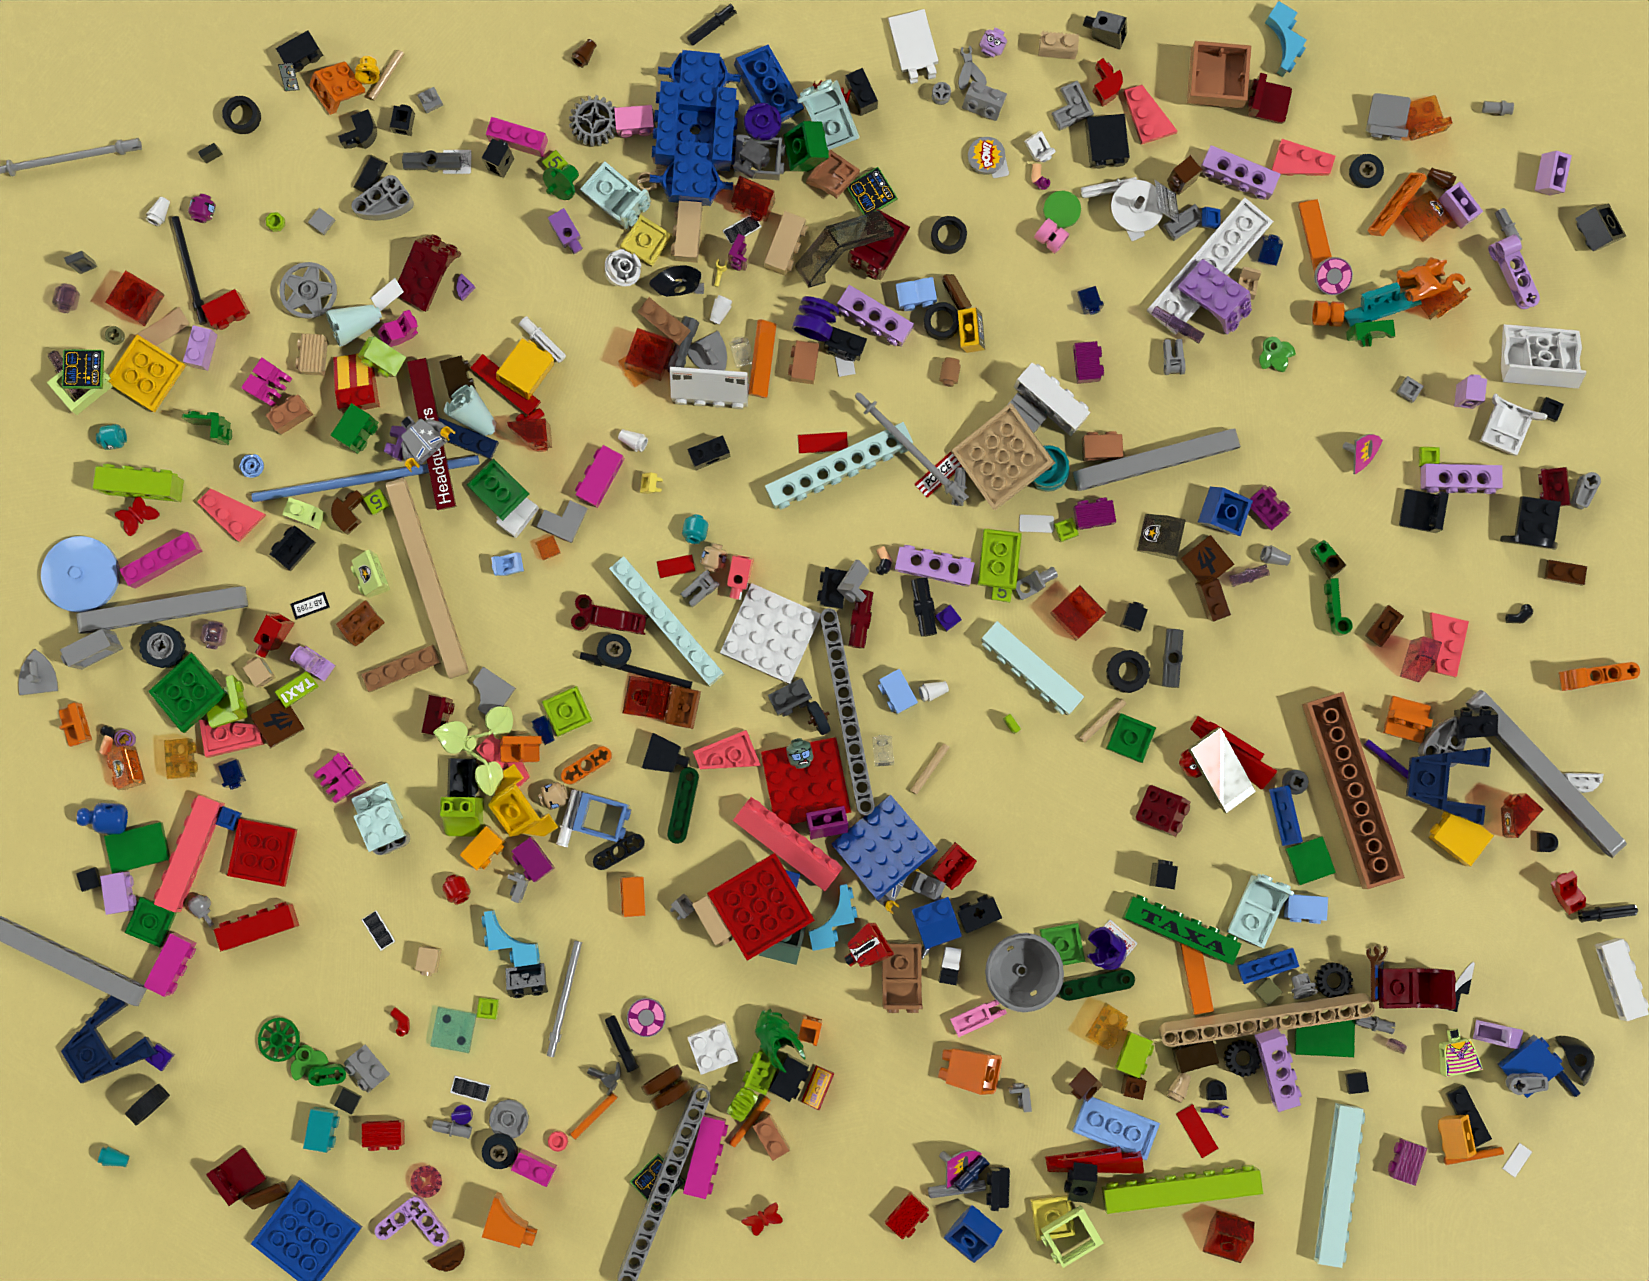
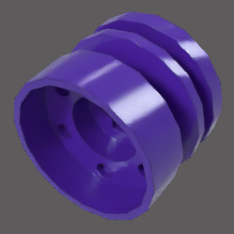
M804 296L801 301L802 305L798 309L804 315H796L792 329L807 338L829 342L833 328L827 323L833 324L836 322L835 316H838L839 308L823 299Z

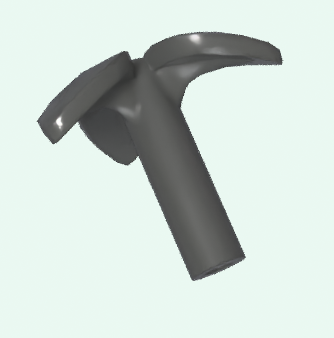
M617 1062L614 1074H607L592 1067L588 1069L587 1074L601 1079L603 1084L609 1088L606 1095H609L618 1085L617 1080L620 1078L621 1068L619 1062Z

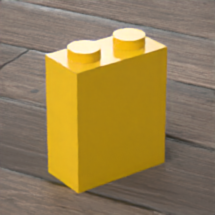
M522 338L496 372V379L529 400L554 366V358L548 351H542L537 348V345L531 340L526 341Z
M1444 811L1441 815L1442 820L1439 824L1433 825L1428 838L1464 866H1472L1494 835L1479 824Z

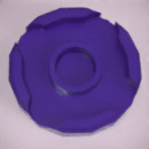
M758 103L751 106L744 117V126L748 135L760 141L770 140L775 137L780 131L782 124L781 115L777 108L767 103Z

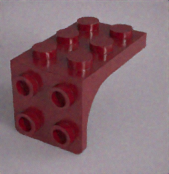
M877 209L854 250L849 251V265L855 270L859 271L861 269L865 271L866 275L871 279L876 280L877 278L881 280L909 232L910 226Z
M434 234L415 240L398 280L403 290L399 297L425 312L429 310L445 271L462 254L456 246L446 244L441 241L442 239Z
M1378 968L1379 1008L1455 1009L1456 977L1454 970L1438 968Z

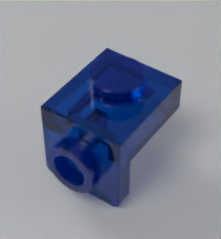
M1273 234L1263 236V244L1258 262L1277 266L1283 247V241L1279 236Z

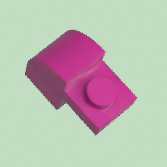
M410 310L403 311L397 320L384 323L379 329L378 334L382 342L390 347L400 345L418 334L416 330L418 327L417 320Z

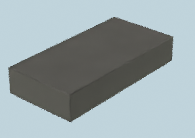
M83 251L64 257L66 264L79 274L97 267L95 260Z

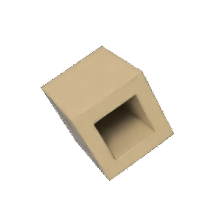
M253 657L243 667L247 676L257 688L263 687L276 678L263 658Z
M420 946L415 970L420 971V975L432 976V973H437L442 949Z

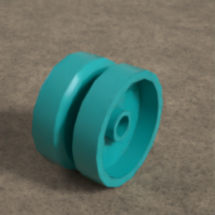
M1048 445L1044 446L1055 464L1051 466V470H1046L1031 482L1037 489L1045 492L1061 488L1067 482L1069 476V460L1066 454L1060 448Z

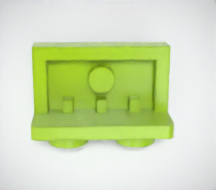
M759 1049V1052H754L750 1063L753 1064L751 1071L746 1070L742 1081L745 1082L744 1088H750L766 1095L777 1068L770 1063L768 1056Z

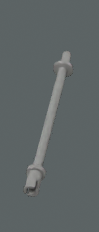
M139 138L126 141L121 139L117 140L115 145L13 164L11 160H7L6 165L0 166V174L9 172L10 176L13 177L16 175V171L115 152L125 155L126 152L142 150V144Z
M856 393L855 398L866 408L864 414L866 415L870 412L944 485V492L946 494L949 493L960 505L969 497L957 486L958 483L956 481H950L875 407L876 401L871 403L861 393Z

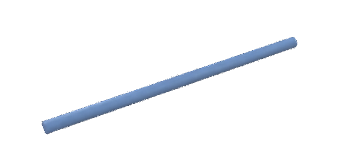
M478 455L447 460L449 469L480 464ZM422 464L419 468L413 466L411 468L412 472L404 467L252 493L253 502H260L429 473L428 464Z

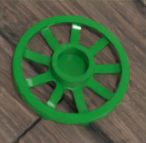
M279 1017L267 1021L262 1026L258 1035V1046L263 1056L273 1062L289 1060L299 1049L300 1031H298L293 1021ZM280 1021L287 1023L283 1031L280 1028ZM276 1022V1032L268 1026L270 1023ZM291 1026L295 1033L286 1035V1032ZM264 1029L272 1034L270 1038L261 1037ZM296 1037L295 1044L287 1041L288 1038ZM261 1041H270L271 1045L263 1050ZM285 1045L293 1048L290 1054H288ZM275 1047L274 1056L272 1058L268 1056L266 1053L270 1049ZM281 1048L285 1057L277 1059L279 1049Z

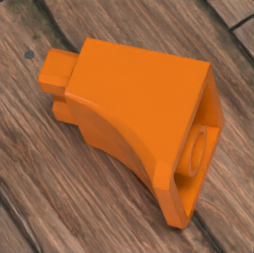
M964 1049L943 1050L942 1060L950 1062L948 1068H940L938 1077L945 1080L946 1084L980 1095L994 1094L996 1092L1002 1063L1001 1055Z
M497 1192L490 1208L482 1238L520 1248L522 1244L533 1245L538 1229L528 1227L529 1222L514 1213L506 1203L502 1193Z

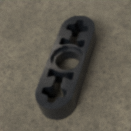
M632 834L596 854L593 858L594 867L598 870H606L642 850L645 846L644 837L640 834ZM634 837L641 839L640 847L633 846L629 848L632 852L628 853V848L623 843L627 841V845L631 844ZM617 846L623 847L625 851L621 858L614 855V849ZM610 851V855L615 861L611 862V859L605 862L606 866L598 865V857L606 858L609 856L606 852Z

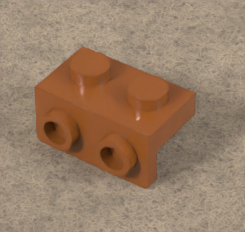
M673 686L669 693V707L665 712L666 724L693 729L701 691Z

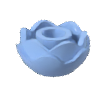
M256 454L245 455L241 460L239 468L244 476L254 478L262 473L264 463Z

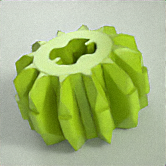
M741 1088L728 1107L727 1113L733 1119L739 1122L743 1121L758 1100V1095L751 1089Z

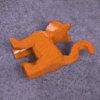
M1430 257L1425 265L1416 266L1407 272L1397 271V283L1400 288H1406L1413 284L1416 289L1409 288L1405 290V297L1408 301L1412 302L1424 298H1433L1437 294L1449 290L1453 285V281H1458L1463 285L1465 284V278L1461 274L1455 273L1446 278L1445 284H1440L1435 277L1445 276L1443 269L1447 260L1440 261L1433 257Z

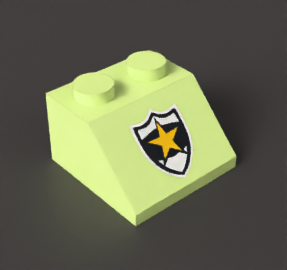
M366 550L351 560L353 563L351 570L353 575L359 579L358 588L362 595L364 594L370 598L390 590L377 554L371 550Z

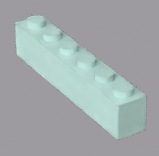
M998 621L982 637V646L989 652L993 650L997 654L996 658L1004 665L1008 663L1012 667L1011 671L1016 676H1023L1027 680L1025 683L1033 690L1035 688L1041 692L1040 696L1045 701L1053 702L1056 705L1054 708L1060 714L1064 715L1065 713L1069 715L1084 698L1080 692Z

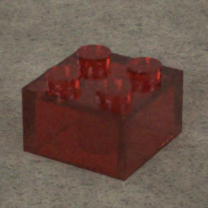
M125 270L106 303L145 327L165 295L157 288Z
M637 328L625 360V369L661 381L673 349V340Z

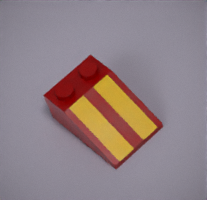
M359 353L333 357L337 409L342 413L346 412L351 403L362 410L380 407L374 367L370 368L361 362L362 359L358 357Z

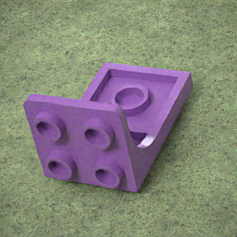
M1204 259L1178 285V290L1207 309L1219 320L1223 326L1224 333L1227 335L1231 331H1235L1243 317L1246 318L1252 310L1250 291Z

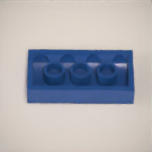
M769 44L736 58L734 66L738 74H741V79L755 104L767 103L772 107L774 106L779 111L782 122L804 109L802 103H798V96Z

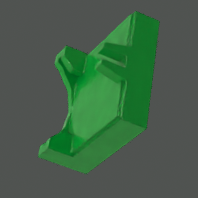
M1394 320L1355 323L1346 332L1347 340L1361 341L1362 346L1365 347V339H1368V346L1370 347L1374 338H1384L1385 336L1394 338Z

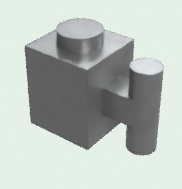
M749 138L739 153L740 160L744 161V163L741 164L736 161L733 168L753 179L756 172L752 171L751 168L753 167L760 171L762 166H767L770 161L769 149Z

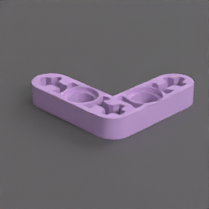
M418 1195L408 1199L375 1227L376 1237L380 1240H386L413 1219L434 1246L444 1245L449 1238L448 1230L425 1200ZM412 1201H418L420 1203V1205L418 1206L420 1211H422L423 1209L426 1210V1212L422 1213L420 1217L417 1216V1214L420 1213L417 1208L412 1209ZM401 1212L405 1215L403 1223H398L395 1220L396 1213ZM424 1216L432 1218L433 1223L431 1226L423 1224L422 1219ZM392 1223L393 1226L387 1230L388 1235L380 1233L382 1227ZM436 1224L438 1226L435 1229L438 1234H444V1236L442 1237L443 1241H441L440 1239H435L437 1234L434 1230L431 1233L429 1232V1230H431Z

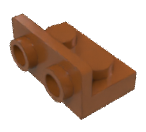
M365 600L336 625L345 638L354 646H357L374 631L378 630L385 622L370 603Z

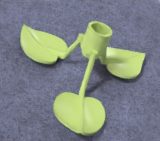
M497 706L488 711L485 718L486 727L489 729L488 732L468 736L467 727L459 721L443 724L433 732L444 750L448 753L456 754L461 750L467 751V754L483 762L484 765L476 768L475 778L480 789L488 796L495 793L503 780L502 767L494 761L487 763L485 759L472 752V750L476 747V738L493 733L496 739H501L510 733L513 726V715L508 706Z

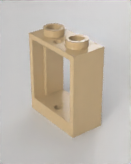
M709 895L692 904L715 945L720 944L723 946L732 940L730 931Z

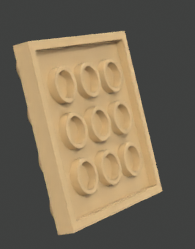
M1012 403L951 450L993 510H997L1055 464L1052 457Z

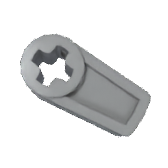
M1165 339L1163 342L1165 375L1170 373L1185 374L1182 339L1175 341V358L1172 356L1170 339Z
M1590 472L1579 477L1571 499V506L1580 510L1589 506L1601 483V478L1597 473Z
M708 570L700 574L681 593L682 597L687 598L698 587L702 588L689 601L691 607L698 604L720 585L718 581L715 582L712 579Z
M1513 1073L1507 1076L1506 1086L1513 1093L1523 1095L1547 1091L1548 1079L1541 1073Z

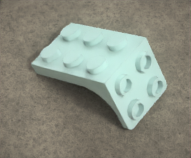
M831 79L820 83L821 85L817 86L818 88L811 86L800 93L801 96L797 99L798 103L802 102L805 105L812 121H821L823 124L828 150L859 139L860 136L837 80L832 82Z
M604 162L580 189L581 192L625 229L629 226L632 227L637 222L640 213L646 212L651 205L649 192L646 189L643 191L639 190L607 162Z
M1264 874L1251 875L1227 932L1264 948L1283 904L1289 896L1294 895V892L1290 890L1291 886L1282 882L1273 883V878Z

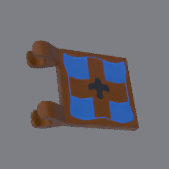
M1378 945L1374 947L1375 956L1371 954V948L1366 950V955L1371 962V1002L1379 1001L1378 968H1384V958L1388 953L1387 946L1383 947L1384 952L1381 953Z

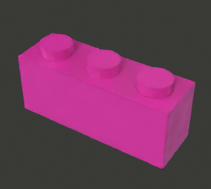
M491 117L486 131L489 142L492 138L497 141L501 139L509 144V148L543 158L548 142L544 132Z
M605 445L601 449L598 448L593 456L595 459L593 464L588 465L584 472L586 476L583 482L580 481L575 489L577 498L596 508L599 507L625 459L623 455Z
M170 933L143 987L163 997L173 994L178 987L177 981L179 977H182L187 969L186 963L188 959H191L195 954L196 948L194 947L197 942L178 933Z

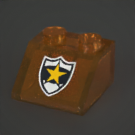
M1431 190L1407 205L1400 213L1422 242L1453 221Z
M122 745L107 753V764L112 769V782L114 787H117V790H126L146 784L136 747Z

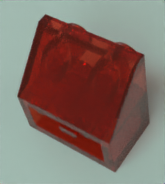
M1079 585L1050 614L1077 641L1106 614V611Z

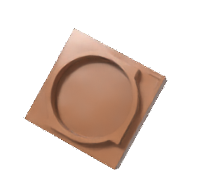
M1195 41L1191 48L1187 103L1243 108L1248 99L1251 45Z

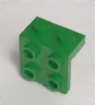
M188 411V414H182V419L192 425L211 426L210 438L221 445H229V440L232 439L231 423L225 420V417L219 416V413L207 412V415H200V412Z

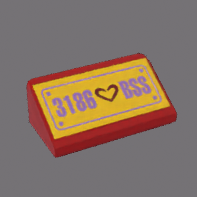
M816 1065L801 1102L820 1110L834 1072Z

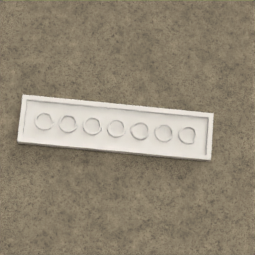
M1244 198L1152 303L1147 312L1176 335L1201 306L1178 290V285L1202 259L1228 275L1274 221Z

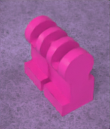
M261 357L252 371L258 377L250 374L241 388L264 403L274 407L276 403L270 399V396L274 395L280 399L282 395L277 393L276 389L268 387V384L271 382L274 384V387L285 391L287 387L281 384L280 380L284 379L290 383L292 378Z
M344 753L336 754L331 761L313 775L316 780L326 775V778L320 783L322 787L333 783V780L338 778L339 781L332 784L326 790L328 795L336 790L338 791L332 798L334 803H338L366 783L356 769H351L354 766Z

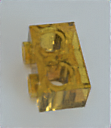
M193 739L164 740L167 779L196 777L198 765L194 760L196 744L193 742ZM183 744L185 750L182 754H179L178 747ZM182 763L186 765V771L184 773H181L179 771V767Z
M1105 1003L1086 1037L1109 1050L1110 1047L1113 1048L1117 1043L1118 1038L1116 1036L1119 1031H1124L1126 1028L1128 1016ZM1112 1014L1118 1015V1022L1115 1024L1109 1023V1017ZM1101 1031L1108 1032V1038L1105 1041L1099 1040V1033Z

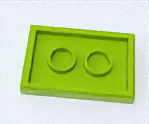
M992 529L983 530L978 576L979 586L1016 590L1022 533Z

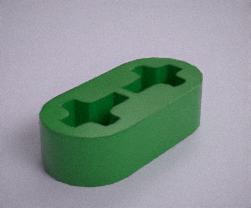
M341 1064L316 1066L310 1069L308 1074L309 1083L313 1086L339 1084L346 1078V1070ZM335 1070H339V1073H342L339 1078L329 1074H334ZM316 1072H319V1075H326L320 1076V1080H316V1078L313 1077L315 1076Z

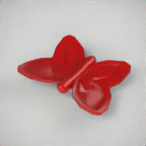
M139 496L135 498L132 507L129 506L128 510H120L114 513L115 517L124 522L123 527L128 536L136 533L139 527L138 521L140 524H143V519L154 520L160 516V513L155 508L146 506L144 500Z
M775 1202L764 1209V1212L758 1211V1216L746 1217L741 1222L746 1226H751L753 1234L758 1236L763 1231L764 1226H768L769 1223L780 1224L783 1222V1218L780 1214L776 1213L778 1211V1204Z

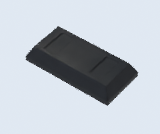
M370 155L354 188L364 193L378 183L388 163Z

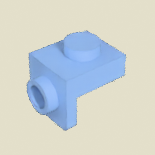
M519 552L491 557L492 570L495 576H508L524 571L521 553Z

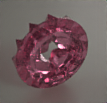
M429 1165L421 1166L411 1176V1188L420 1197H432L441 1188V1174L437 1168ZM431 1175V1186L427 1184L422 1188L424 1183L422 1177L427 1178Z

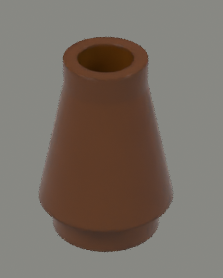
M587 39L584 44L572 53V61L581 68L588 65L597 46L596 43L591 39Z
M1432 167L1427 178L1443 190H1448L1455 183L1457 176L1453 175L1454 173Z

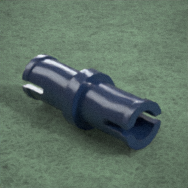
M980 1155L970 1167H966L962 1176L954 1182V1186L960 1192H964L973 1180L976 1181L979 1178L978 1175L989 1166L986 1158Z

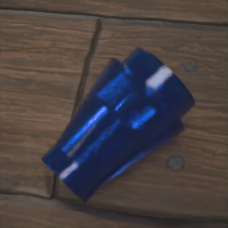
M546 715L531 721L533 724L532 728L538 736H541L544 745L555 741L550 720L546 718Z

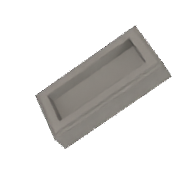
M1194 204L1179 214L1180 224L1171 219L1163 226L1173 241L1202 223V213L1197 205Z

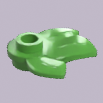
M1277 337L1266 338L1263 342V352L1259 357L1262 369H1267L1272 365L1277 371L1285 372L1288 366V357L1295 356V349L1289 342H1281ZM1271 343L1275 344V348L1273 350L1270 347Z
M309 1045L299 1046L295 1053V1060L291 1064L293 1079L297 1081L304 1075L308 1077L310 1069L329 1063L326 1054L322 1051L314 1050ZM303 1051L308 1052L307 1058L302 1056ZM316 1072L313 1077L319 1080L321 1075H319V1072Z

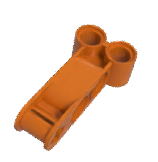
M1635 662L1562 671L1559 672L1562 691L1635 679L1640 675V667ZM1591 673L1593 674V681L1590 678Z

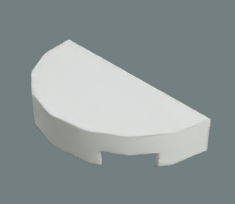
M1563 773L1581 793L1594 791L1602 783L1604 775Z

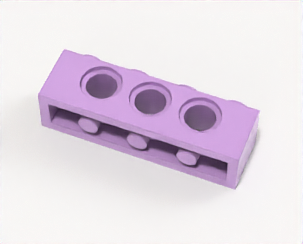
M1212 145L1209 147L1201 165L1204 176L1217 178L1225 185H1234L1240 191L1251 192L1257 198L1269 200L1281 175L1278 172ZM1217 164H1223L1226 170H1220ZM1235 171H1240L1243 177L1236 176ZM1257 178L1260 184H1255L1252 179Z
M848 285L837 303V307L840 310L839 313L845 317L851 316L862 327L866 325L871 328L873 334L879 337L881 335L887 338V342L893 346L899 345L902 347L914 326V323L851 285ZM860 304L863 306V310L855 311L853 306ZM871 314H877L879 316V320L872 321L870 320L869 316ZM891 323L896 328L893 331H888L885 326Z
M1425 464L1421 466V490H1427L1428 493H1437L1439 490H1446L1448 493H1458V490H1465L1467 494L1477 493V491H1484V494H1495L1496 491L1503 488L1502 465ZM1439 475L1445 477V483L1440 482ZM1458 475L1464 477V484L1459 482ZM1478 475L1483 478V484H1480L1477 481Z
M911 545L899 547L894 571L965 587L970 586L975 564L971 562L970 558L960 557V559L952 558V555L948 553L937 555L933 554L934 551L929 549L918 551ZM914 556L919 557L921 564L918 566L913 565L911 558ZM936 560L939 562L940 568L933 570L930 568L929 563ZM956 565L959 569L958 573H950L948 566Z
M1275 1028L1255 1035L1273 1105L1278 1112L1300 1106L1299 1097H1302L1298 1085L1296 1086L1295 1084L1297 1076L1294 1069H1291L1290 1063L1293 1060L1290 1052L1286 1050L1288 1041L1285 1034H1281Z

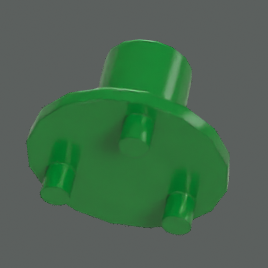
M567 164L561 170L555 167L547 168L543 173V180L548 188L546 192L548 194L552 193L562 200L573 198L575 194L573 182L579 177L577 169L570 164Z

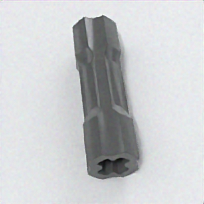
M684 316L681 323L690 329L691 332L680 345L675 343L665 368L669 373L670 367L684 368L686 364V356L700 323L694 318Z

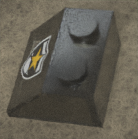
M1145 514L1137 551L1174 560L1178 557L1186 520L1168 515Z

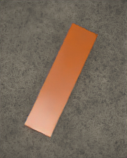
M1411 172L1367 230L1370 235H1385L1427 179L1424 173Z
M1318 199L1298 204L1314 273L1320 262L1332 257Z
M763 319L757 322L748 394L767 398L777 324Z
M1180 943L1193 1013L1196 1015L1213 1012L1203 953Z

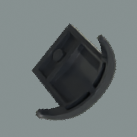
M1521 496L1515 535L1501 536L1500 541L1556 550L1558 543L1555 542L1561 502Z

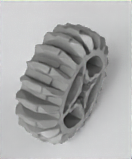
M588 95V101L581 98L582 104L575 103L576 109H571L573 116H569V120L572 122L569 125L573 129V135H577L578 141L583 140L585 145L590 141L592 147L597 142L601 147V141L604 140L608 144V137L614 139L613 133H617L614 109L616 107H612L611 101L606 102L605 97L599 100V97L596 95L594 100H592L591 96ZM599 109L605 111L610 118L600 115ZM595 116H596V117H597V120L595 121L594 127H593L592 122H594V119H595ZM580 124L590 127L591 132L584 131ZM605 128L603 131L598 133L599 129Z

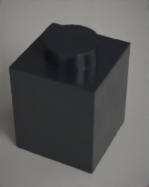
M1139 602L1129 603L1120 627L1137 633L1140 632L1148 609L1144 608V605Z

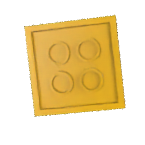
M137 334L110 373L111 379L109 382L113 387L155 413L186 365Z

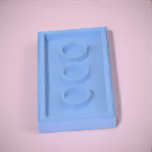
M1092 1097L1088 1102L1086 1100L1083 1101L1073 1132L1110 1147L1120 1146L1121 1151L1126 1153L1141 1151L1142 1158L1147 1161L1160 1123Z

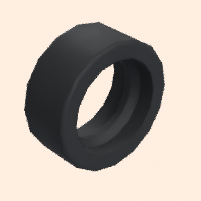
M235 96L225 103L222 117L226 125L233 132L249 134L259 126L261 112L250 98ZM240 105L249 106L253 113L249 122L244 125H237L231 119L233 110Z
M945 216L937 220L931 232L933 246L943 254H953L963 248L967 238V229L962 220L955 216ZM947 224L954 225L960 232V239L951 246L942 244L938 238L939 229Z
M938 302L927 309L924 316V328L932 338L946 340L957 332L959 327L958 311L953 305L946 302ZM940 310L948 312L953 318L952 327L945 332L936 331L931 325L932 315Z

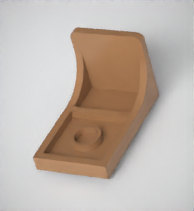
M888 943L894 955L882 960V1007L887 1009V1013H899V1009H906L907 1013H919V1009H923L921 943Z

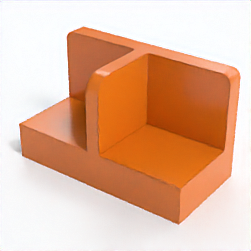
M74 702L68 704L67 708L59 710L62 722L59 729L64 730L69 746L72 747L92 740L82 703Z
M503 736L500 739L501 762H539V746L542 744L541 736Z
M803 1015L798 1036L799 1040L817 1046L822 1019Z

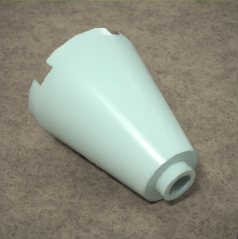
M373 304L326 311L330 328L333 329V335L340 347L345 346L380 323L379 318H382L379 308L374 307Z
M464 385L452 394L453 400L450 404L447 402L444 408V412L449 417L483 436L491 435L495 432L497 423L472 385L470 387Z

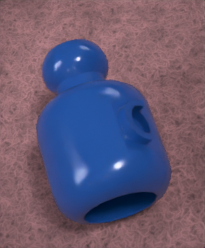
M101 802L96 804L93 811L81 808L77 813L78 825L86 826L91 824L93 830L100 834H121L127 826L128 811L126 806L120 803Z

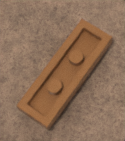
M650 297L637 311L678 345L691 332L690 329Z

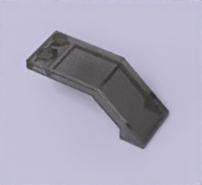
M880 210L826 226L795 264V269L808 288L826 283L825 274L844 251L894 236V229Z

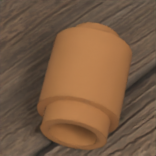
M946 357L945 361L942 362L939 378L942 385L953 387L954 384H958L961 368L960 360Z

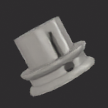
M1308 973L1292 977L1291 980L1294 988L1291 992L1294 993V999L1307 998L1318 992L1315 989L1316 984L1310 982Z

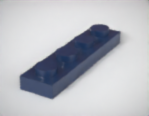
M439 418V422L455 431V434L450 433L448 435L450 440L447 442L492 460L499 444L498 441Z

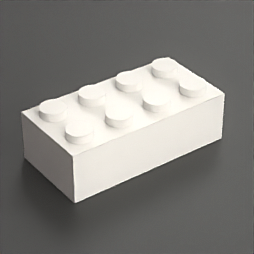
M1032 362L1017 379L1014 388L1021 394H1026L1032 400L1031 403L1036 407L1040 406L1043 408L1046 416L1069 436H1072L1090 414L1088 406L1074 399V394L1071 391L1060 387V383L1056 378L1045 374V369L1041 365H1035Z

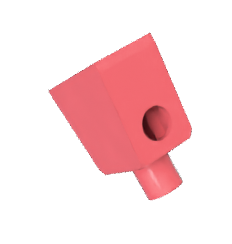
M740 555L732 556L727 586L731 587L730 598L741 600L743 589L746 590L748 588L754 558ZM737 575L742 576L741 583L736 581Z

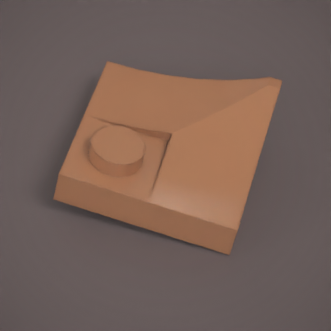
M829 150V158L814 168L806 183L827 192L837 199L859 175L860 170L832 150Z

